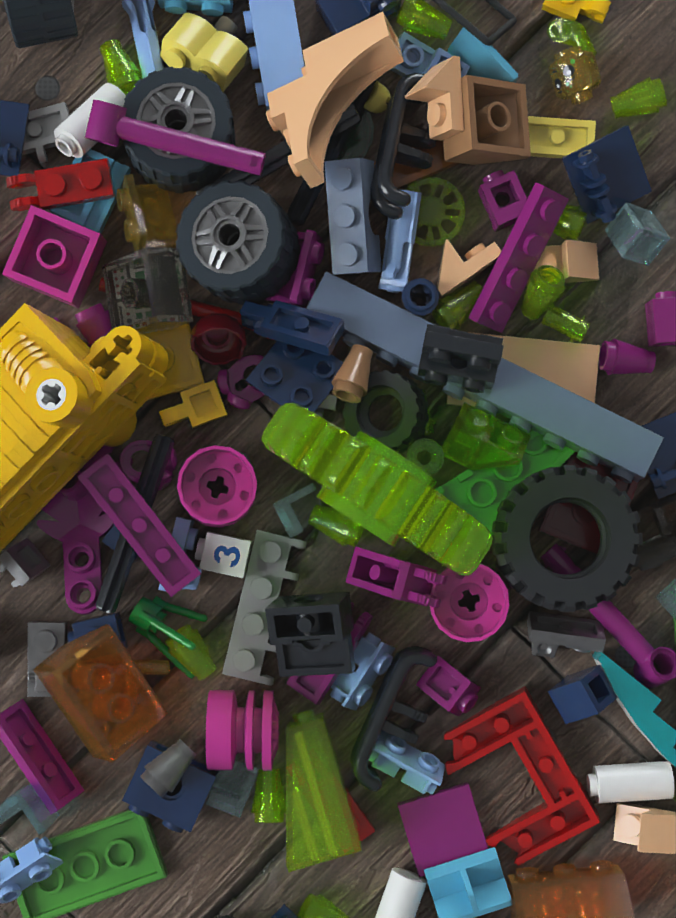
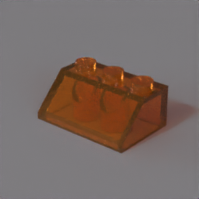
M108 624L62 645L33 669L94 758L109 762L116 761L168 714Z
M594 861L590 863V867L576 868L574 864H559L553 866V871L539 872V869L535 867H524L517 869L516 874L507 875L508 888L513 904L510 906L511 918H635L625 874L618 865H613L612 861Z

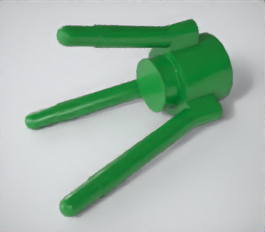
M143 596L135 606L128 621L137 626L136 632L146 637L180 671L190 679H193L195 673L155 634L161 631L189 650H194L196 645L164 624L167 614L162 611L166 610L202 622L208 620L207 615L168 603L158 596L153 601Z

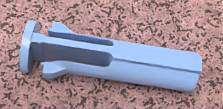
M123 0L122 7L130 18L142 79H144L155 70L165 69L163 60L160 57L161 49L152 12L155 0Z
M401 190L411 196V202L408 206L402 207L403 215L397 220L388 218L382 273L378 289L399 293L403 292L404 287L408 283L422 194L420 192Z

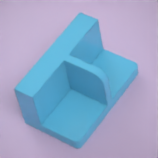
M495 847L424 869L438 918H475L513 904Z

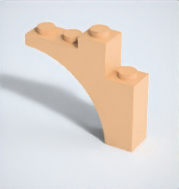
M384 12L302 50L305 66L301 68L303 77L267 93L270 108L266 111L268 122L275 132L280 130L292 152L291 155H288L289 165L295 176L299 177L302 175L310 188L324 183L323 171L326 149L342 113L347 110L359 94L373 81L396 65L404 62L398 37Z

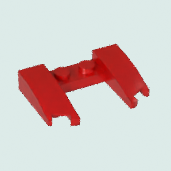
M526 686L498 700L444 733V740H453L454 760L446 761L445 763L448 775L511 742L545 800L542 804L486 837V842L492 848L496 847L501 841L516 851L518 855L514 860L515 864L520 865L600 823L597 809L582 783H579Z

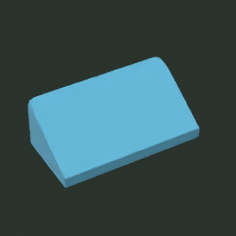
M464 27L448 48L447 52L449 54L460 56V60L470 66L467 75L514 83L518 79V73L492 45L487 46Z

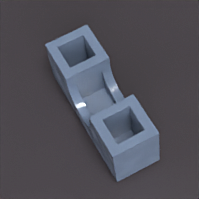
M364 158L325 161L333 275L382 272L379 235H375L372 232L369 222L371 184L375 169L374 161Z

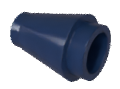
M423 278L414 279L404 287L402 302L404 307L412 314L426 315L436 308L439 302V292L431 281ZM415 297L422 298L425 302L424 306H417L416 302L412 301V299Z

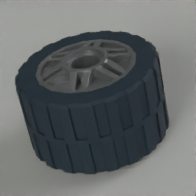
M0 0L1 11L7 14L15 45L19 49L78 36L74 16V0Z
M167 67L160 71L155 70L144 79H140L135 83L134 88L128 92L124 99L123 107L127 109L126 117L235 145V130L229 100L226 94H223L220 86L200 71L196 72L186 67ZM123 140L129 159L136 172L141 174L147 183L153 184L158 189L166 192L172 191L182 194L189 191L195 192L215 181L227 170L225 166Z
M223 181L220 184L205 188L184 209L176 230V249L180 255L179 260L191 278L214 296H218L223 301L234 302L239 305H244L245 301L259 303L269 296H274L291 279L290 276L296 269L298 264L297 257L300 254L297 229L293 226V221L283 208L261 187L255 184H248L246 181Z

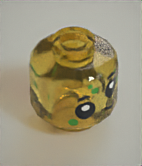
M575 46L555 54V61L549 66V75L557 98L562 100L571 99L572 105L592 99V91L597 89L602 81L593 52L583 50L582 46Z

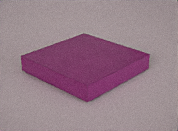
M468 782L436 791L432 795L429 793L397 803L419 877L425 876L424 869L488 849Z

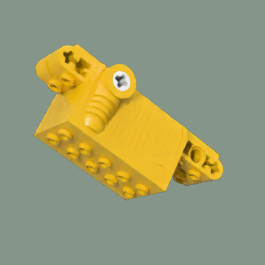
M26 303L0 328V552L103 445L114 447L122 445L130 439L136 428V411L167 380L163 373L167 369L169 360L168 353L164 347L134 328L123 325L114 328L106 336L97 339L90 348L73 329Z

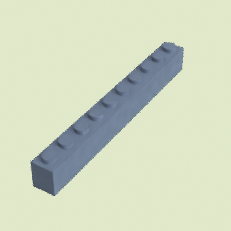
M326 271L306 309L341 318L344 321L345 327L341 336L344 337L342 341L350 347L355 344L368 347L377 353L376 358L382 363L391 367H395L398 363L410 369V376L426 383L424 381L425 377L418 376L417 374L427 324L432 323ZM501 358L497 368L492 390L485 389L484 393H473L463 390L462 384L447 381V385L442 389L444 393L455 399L462 400L463 397H466L476 402L475 407L487 415L495 417L499 413L511 419L509 424L517 430L525 433L533 430L544 436L543 441L556 449L563 450L565 446L578 453L576 457L588 465L597 467L598 463L612 469L610 474L613 477L631 484L632 480L639 482L645 478L664 437L504 358ZM452 359L451 365L454 368L463 369L467 367L468 361Z

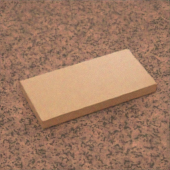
M483 334L503 338L502 345L504 347L501 358L595 403L600 345ZM447 395L446 405L475 407L477 404L466 397L458 400Z

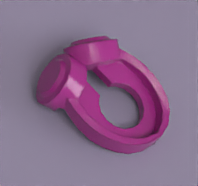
M249 355L236 361L230 369L219 370L217 377L218 387L222 394L227 395V401L234 407L243 410L250 409L252 402L265 396L259 390L249 385L241 391L235 390V384L244 378L245 370L250 366H257L264 358L263 356Z
M132 441L120 453V468L125 476L133 482L138 483L142 472H137L132 468L130 463L131 456L139 450L149 452L152 441ZM172 449L158 491L166 488L174 477L173 471L176 470L178 464L174 449Z

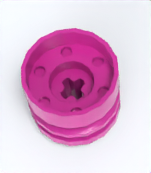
M217 445L199 449L187 458L179 471L177 484L181 504L189 515L205 526L218 528L233 525L245 517L255 501L257 489L254 468L246 457L231 447ZM218 479L224 480V487L228 489L227 494L220 493L218 498H213L212 490L207 488L209 483L215 484Z
M473 561L456 563L443 570L441 575L448 576L446 584H433L430 594L441 600L439 608L430 606L431 615L438 628L450 638L463 642L482 641L495 634L505 622L510 606L508 589L501 577L488 566ZM470 590L472 595H479L480 600L475 602V609L468 610L466 605L460 606L458 600L463 598V591Z
M210 690L206 713L207 769L233 771L237 753H244L247 770L253 771L255 753H262V770L272 771L273 761L279 749V712L274 700V691L264 690L263 708H257L255 690H249L245 707H238L234 690Z

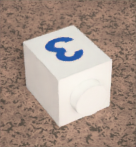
M207 532L206 539L199 538L196 548L195 559L201 560L199 569L244 578L253 541L215 532Z

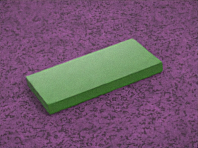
M128 809L48 838L52 844V850L49 851V854L62 859L64 863L52 870V874L47 879L35 882L21 891L22 893L17 898V902L23 918H55L166 878L168 871L149 817L140 816ZM17 850L2 856L3 860L8 856L12 857L16 866L20 864L15 853Z

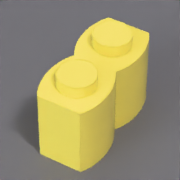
M185 12L164 36L160 57L169 67L191 68L193 71L204 73L210 80L215 81L220 86L221 91L224 92L244 67L249 48L237 37L224 31H217L202 17Z

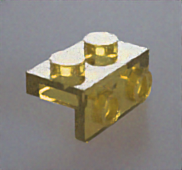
M125 174L122 188L117 189V205L119 211H125L127 219L124 222L125 237L127 242L133 243L135 255L179 253L176 249L177 225L168 191L158 188L155 184L135 185L133 174Z

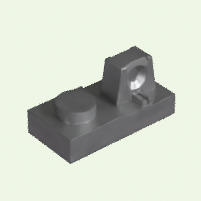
M529 611L527 627L532 655L554 658L559 645L582 653L591 651L603 653L606 637L603 625L598 620Z
M67 621L28 622L27 697H65L67 695Z

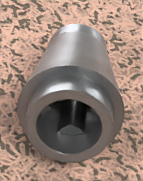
M179 739L176 744H173L145 765L144 768L146 770L140 777L160 797H163L168 791L173 792L196 754Z

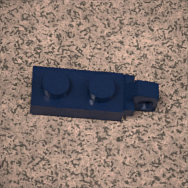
M275 300L274 304H268L267 306L245 301L239 311L242 326L254 330V333L330 356L345 330L344 321L341 318Z

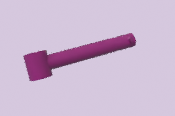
M93 100L84 137L86 139L118 147L119 141L122 139L261 176L266 153L126 117V108L100 100Z
M557 543L540 557L545 568L549 567L554 573L573 574L582 571L566 554V548L559 546ZM610 600L602 601L597 604L598 607L588 609L636 661L633 672L636 680L646 688H656L676 677V653L668 647L654 649ZM653 662L659 666L660 673L654 668Z

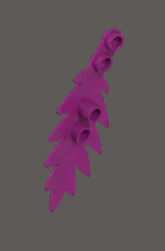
M103 445L43 507L42 510L57 521L38 520L36 522L37 526L46 534L63 542L66 603L72 611L82 615L90 614L97 610L96 601L103 584L100 538L110 531L114 523L107 514H103V509L77 476L107 453L110 455L115 446ZM131 457V459H130L131 466H132V464H133V459H132V457ZM82 555H88V563L84 566H79L78 559ZM87 590L90 591V599L82 603L80 601L81 593Z

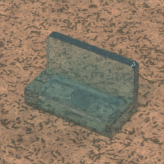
M314 483L273 504L290 538L305 531L292 504L318 491Z
M30 783L0 803V824L23 810L39 835L45 832L59 817L58 812L50 814Z

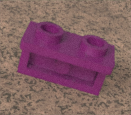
M307 230L306 233L297 231L300 254L297 257L298 264L296 269L292 272L288 283L283 285L278 290V293L274 296H269L264 301L274 303L275 300L306 308L307 302L311 301L316 290V280L313 279L316 265L321 264L325 252V245L322 243L323 238L315 231Z

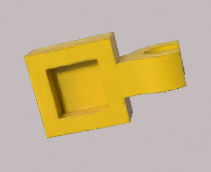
M544 0L542 10L573 23L576 22L579 14L598 23H603L611 2L609 0Z
M215 380L180 392L182 404L159 411L165 427L189 418L192 428L227 416Z

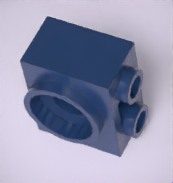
M151 740L144 751L122 801L129 804V810L140 816L148 817L149 814L163 819L162 824L172 831L182 833L183 830L191 832L219 770H208L206 764L192 759V762L181 777L182 788L173 790L172 793L168 791L163 797H160L140 776L146 770L144 766L169 747Z

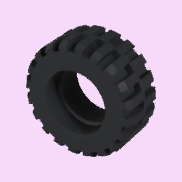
M563 465L538 471L526 477L508 492L509 494L505 500L501 501L497 509L496 520L493 521L491 531L493 533V543L491 545L493 555L496 556L498 562L496 566L499 572L507 579L508 585L516 593H519L533 604L551 610L575 612V610H588L598 607V603L609 601L617 595L616 590L620 586L628 584L632 578L629 573L632 567L638 566L641 557L636 555L638 545H643L642 533H638L636 524L641 521L638 512L632 511L629 502L632 500L625 491L620 492L615 487L617 484L608 476L602 477L597 474L596 470L587 467L577 468L575 465ZM557 503L579 505L594 517L600 533L598 553L593 562L582 571L573 574L554 573L546 569L536 559L532 551L530 534L533 523L538 515L551 505Z

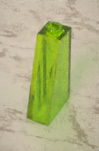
M313 709L293 715V722L287 723L286 866L288 872L362 851L361 838L324 713L315 715Z

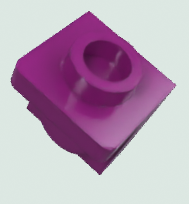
M437 656L436 665L429 667L416 684L444 709L458 717L462 713L469 712L478 700L477 693L481 689L479 685L469 680L440 656Z

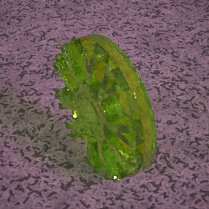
M427 177L414 181L405 190L420 192V186L431 184L430 195L425 197L421 194L422 200L420 201L418 215L420 222L417 223V230L423 225L427 226L428 234L426 240L416 236L415 243L434 247L443 245L446 239L452 240L459 233L464 224L466 209L461 193L453 184L438 177ZM438 185L444 186L440 198L434 197ZM452 192L457 198V202L445 205L443 203L444 197ZM446 210H460L459 216L446 215ZM444 220H450L456 224L449 234L441 226ZM438 226L441 238L434 240L431 227Z

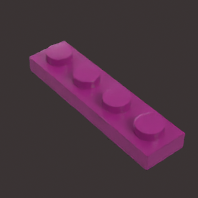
M535 183L468 318L495 331L503 332L569 201L568 198L539 183Z
M108 453L77 476L170 597L201 574Z

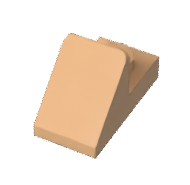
M452 56L431 67L405 95V99L428 102L427 121L430 139L442 141L464 131L460 56Z
M445 240L437 282L439 301L497 261L501 250L495 241L487 247L483 243L478 244L464 255L467 261L463 262L449 240Z
M565 240L561 245L546 246L526 286L598 281L597 243Z
M627 802L616 803L613 841L637 845L638 852L676 854V812Z

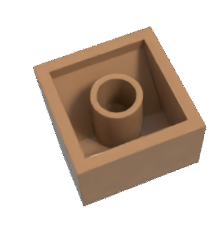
M472 75L461 77L464 131L443 140L445 161L478 165L531 157L526 84Z

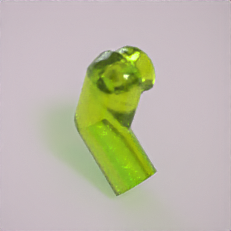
M558 18L549 23L547 34L550 39L557 43L573 46L580 62H584L597 54L581 23L564 18Z

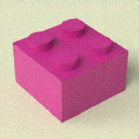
M31 205L2 275L15 283L79 309L107 241L96 231Z

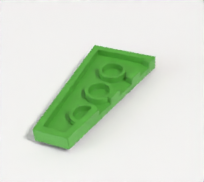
M531 431L442 486L434 489L429 494L483 545L493 535L491 531L493 521L496 520L498 514L497 509L501 501L505 500L509 494L508 492L516 484L538 471L550 467H560L575 451L565 446L563 450L556 449L543 441V435Z

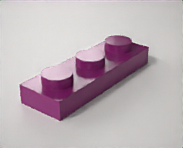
M23 699L0 713V739L51 815L85 791Z

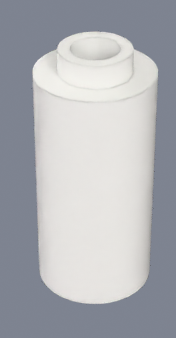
M111 83L103 84L54 130L55 144L60 152L68 157L73 156L75 158H81L97 143L96 141L84 138L93 100H100L123 107L126 95Z
M669 761L593 766L592 774H587L586 776L589 797L595 796L597 804L673 799L674 776Z
M392 868L375 918H415L427 880L419 877L414 872L402 868Z

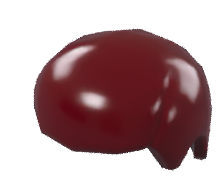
M212 313L202 317L196 323L192 330L190 345L191 350L195 352L199 359L211 365H225L235 359L242 358L245 346H247L245 330L237 319L227 314Z

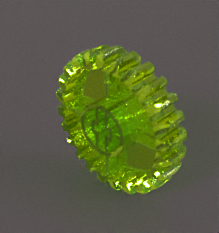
M284 403L280 406L263 431L261 440L267 450L322 486L316 497L392 547H395L398 540L402 538L458 575H470L473 573L489 551L493 538L486 526L433 489L437 481L432 476L366 433L359 431L353 437L333 423L296 403Z

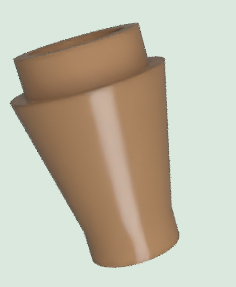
M352 345L350 353L331 382L334 386L332 393L335 397L349 403H359L362 397L367 395L370 363L373 355L371 349L363 345Z

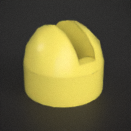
M376 81L363 108L373 113L385 111L387 109L386 103L391 98L389 90L379 81Z

